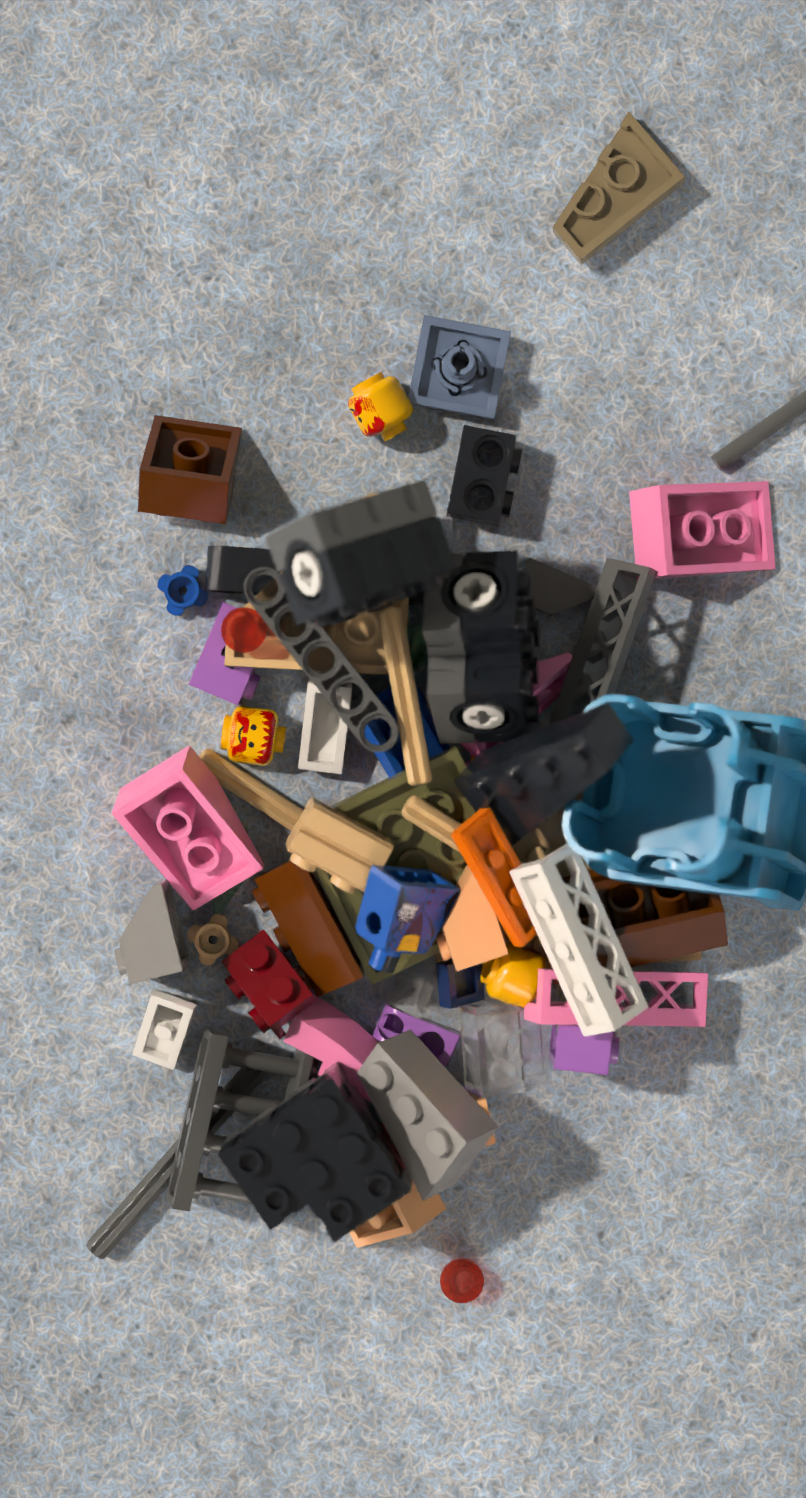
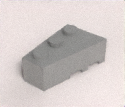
M411 1029L377 1043L357 1072L423 1201L455 1185L499 1128Z

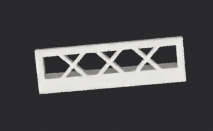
M565 844L543 859L521 864L511 870V877L583 1036L615 1031L647 1009V1002L581 855L576 853L569 844ZM565 859L571 872L569 885L563 883L555 864ZM579 902L584 904L589 912L588 927L581 924L577 915ZM598 944L604 946L607 952L608 961L606 968L600 966L596 957ZM616 985L623 988L630 1004L622 1011L615 999Z

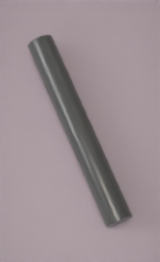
M806 390L713 454L711 459L720 471L806 412Z

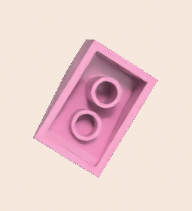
M768 481L657 485L629 492L635 564L651 567L657 571L655 579L776 569Z
M190 745L120 788L111 814L193 911L264 868L261 857L219 781Z

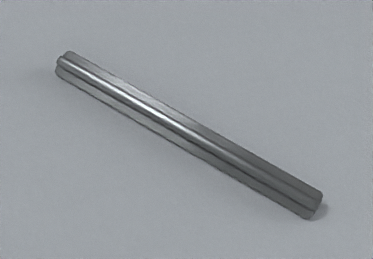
M241 1067L224 1086L223 1091L249 1095L269 1072ZM219 1109L217 1113L212 1112L208 1129H212L213 1134H215L234 1111ZM178 1140L88 1240L86 1246L96 1257L104 1259L166 1190L170 1180Z

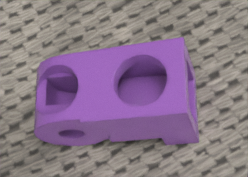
M386 1003L372 1036L381 1042L411 1029L447 1069L463 1032L447 1025L439 1024L399 1006Z

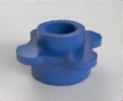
M186 565L182 568L181 572L174 573L171 576L164 574L159 578L157 586L160 591L164 592L168 601L166 608L170 614L180 616L189 607L194 605L202 607L207 603L208 593L200 586L198 581L199 571L196 567ZM182 586L187 588V593L184 595L179 593V588Z

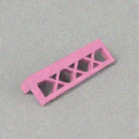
M538 968L537 1001L529 1002L524 1007V1019L538 1024L578 1025L568 1001L550 1002L551 979H557L554 970ZM632 970L638 984L641 981H648L658 994L647 1003V1009L623 1026L706 1027L708 973ZM658 981L669 982L665 987H663ZM682 982H694L693 1005L677 1004L670 994ZM616 985L617 993L615 994V999L622 1011L630 1004L623 988Z

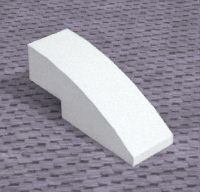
M315 671L317 673H326L325 671ZM309 678L298 769L342 774L348 727ZM346 683L338 689L337 700L343 708L351 709L354 683Z

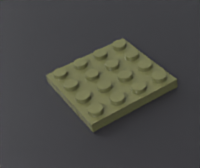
M456 746L429 758L432 781L430 783L412 786L408 783L406 770L330 806L391 839L394 847L384 866L431 869L453 885H457L467 865L462 854L405 819L401 813L404 804L412 795L420 797L461 824L476 813L454 782L466 768ZM316 867L315 871L372 985L440 952L435 939L430 950L425 954L401 953L394 973L381 972L370 966L368 962L375 946L357 934L355 928L364 892L356 888L354 893L350 894L338 888L329 881L332 874Z

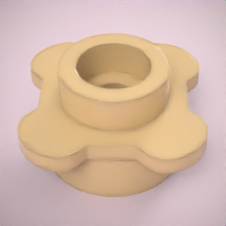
M215 914L209 922L201 926L193 925L188 930V940L195 944L196 950L199 953L198 960L203 965H213L216 958L224 954L230 955L239 947L238 939L232 937L227 928L228 919L224 915ZM216 936L217 943L211 944L209 937Z

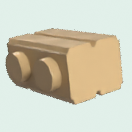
M314 797L309 799L285 843L287 851L293 853L290 860L294 864L312 873L316 867H319L332 874L329 880L332 884L350 894H353L356 888L363 892L365 891L371 866H384L394 847L391 839Z

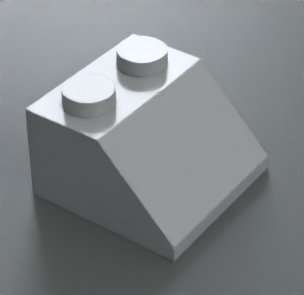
M162 879L152 885L120 937V948L114 950L120 975L127 974L129 984L182 972L190 964L172 886L167 879Z

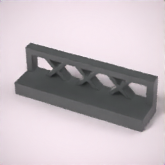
M607 558L549 725L580 714L594 700L615 693L657 571L651 567Z

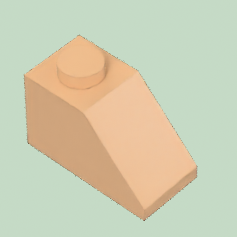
M466 865L456 887L461 889L441 927L443 933L437 934L435 938L442 960L451 959L456 971L508 954L496 914L470 868Z
M412 1180L411 1192L351 1231L350 1235L358 1248L411 1234L443 1212L446 1207L439 1193L423 1201Z

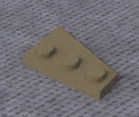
M628 112L609 145H606L598 157L597 164L585 182L581 183L553 226V233L579 264L582 265L684 184L685 176L634 116Z

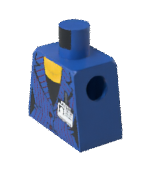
M372 865L355 927L357 934L375 946L368 962L369 965L381 972L394 973L401 953L425 954L429 951L461 889L431 869Z

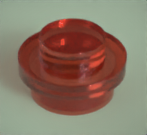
M240 607L226 615L222 622L221 634L229 648L237 652L248 653L262 645L266 638L267 626L256 610Z
M457 1258L447 1263L440 1275V1286L444 1295L451 1301L468 1303L476 1299L482 1292L484 1276L481 1268L474 1261L467 1258Z

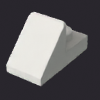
M153 989L132 1055L174 1070L198 1005Z

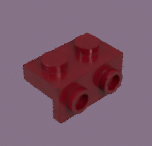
M264 929L221 961L231 974L224 981L239 1001L246 996L254 1006L248 1014L263 1034L271 1029L279 1040L286 1036L282 1026L317 1000Z

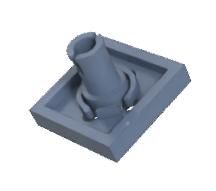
M424 315L408 396L413 406L494 421L511 331ZM436 359L434 361L435 370L431 367V362ZM437 359L442 360V369H441V370H440V362H439V360H437ZM478 367L479 375L481 376L484 374V368L486 369L487 375L485 378L479 379L475 376ZM453 385H458L461 388V393L458 396H451L448 389L453 393H457L458 388Z

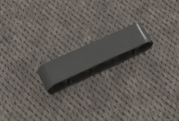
M261 567L251 571L244 583V593L254 609L358 741L367 750L373 752H384L390 749L398 737V725L392 715L322 627L317 628L316 622H306L305 631L298 637H288L283 633L281 629L282 619L292 610L279 573L268 567ZM263 576L273 577L278 584L277 595L269 601H260L253 593L254 583ZM319 647L330 649L335 656L334 666L326 673L315 672L309 664L310 654ZM346 683H355L363 691L362 703L355 709L343 708L337 700L338 689ZM376 718L384 719L391 727V737L382 745L372 744L365 736L366 725L369 721Z

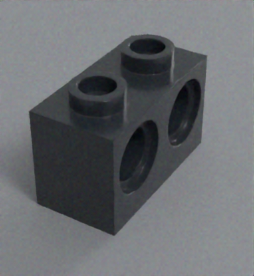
M464 425L447 508V517L493 526L499 525L501 516L509 518L514 491L506 490L509 473L518 474L523 449L515 447L516 435ZM485 444L497 446L502 453L501 462L492 467L480 463L477 458V451L481 446ZM477 487L488 489L494 498L493 505L489 509L482 511L473 508L468 500V495L473 489Z

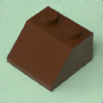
M155 415L139 470L138 512L226 524L233 496L242 428Z

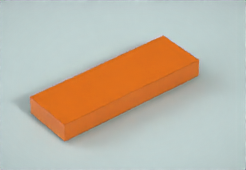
M481 808L450 835L511 943L515 947H524L537 935V932L510 874V871L521 865V862L491 808Z

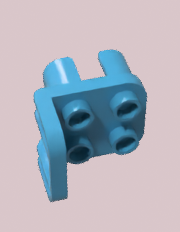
M617 694L602 696L591 702L584 709L583 712L609 703L634 740L610 770L584 790L582 801L571 800L564 808L562 826L565 839L569 846L581 855L594 871L618 882L753 899L771 908L799 911L802 908L806 898V720L783 715L725 710L707 703L692 702L689 706L646 702L638 697Z

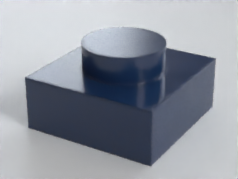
M451 959L436 963L440 1007L453 1009L485 1000L484 983L481 982L482 963L456 971Z

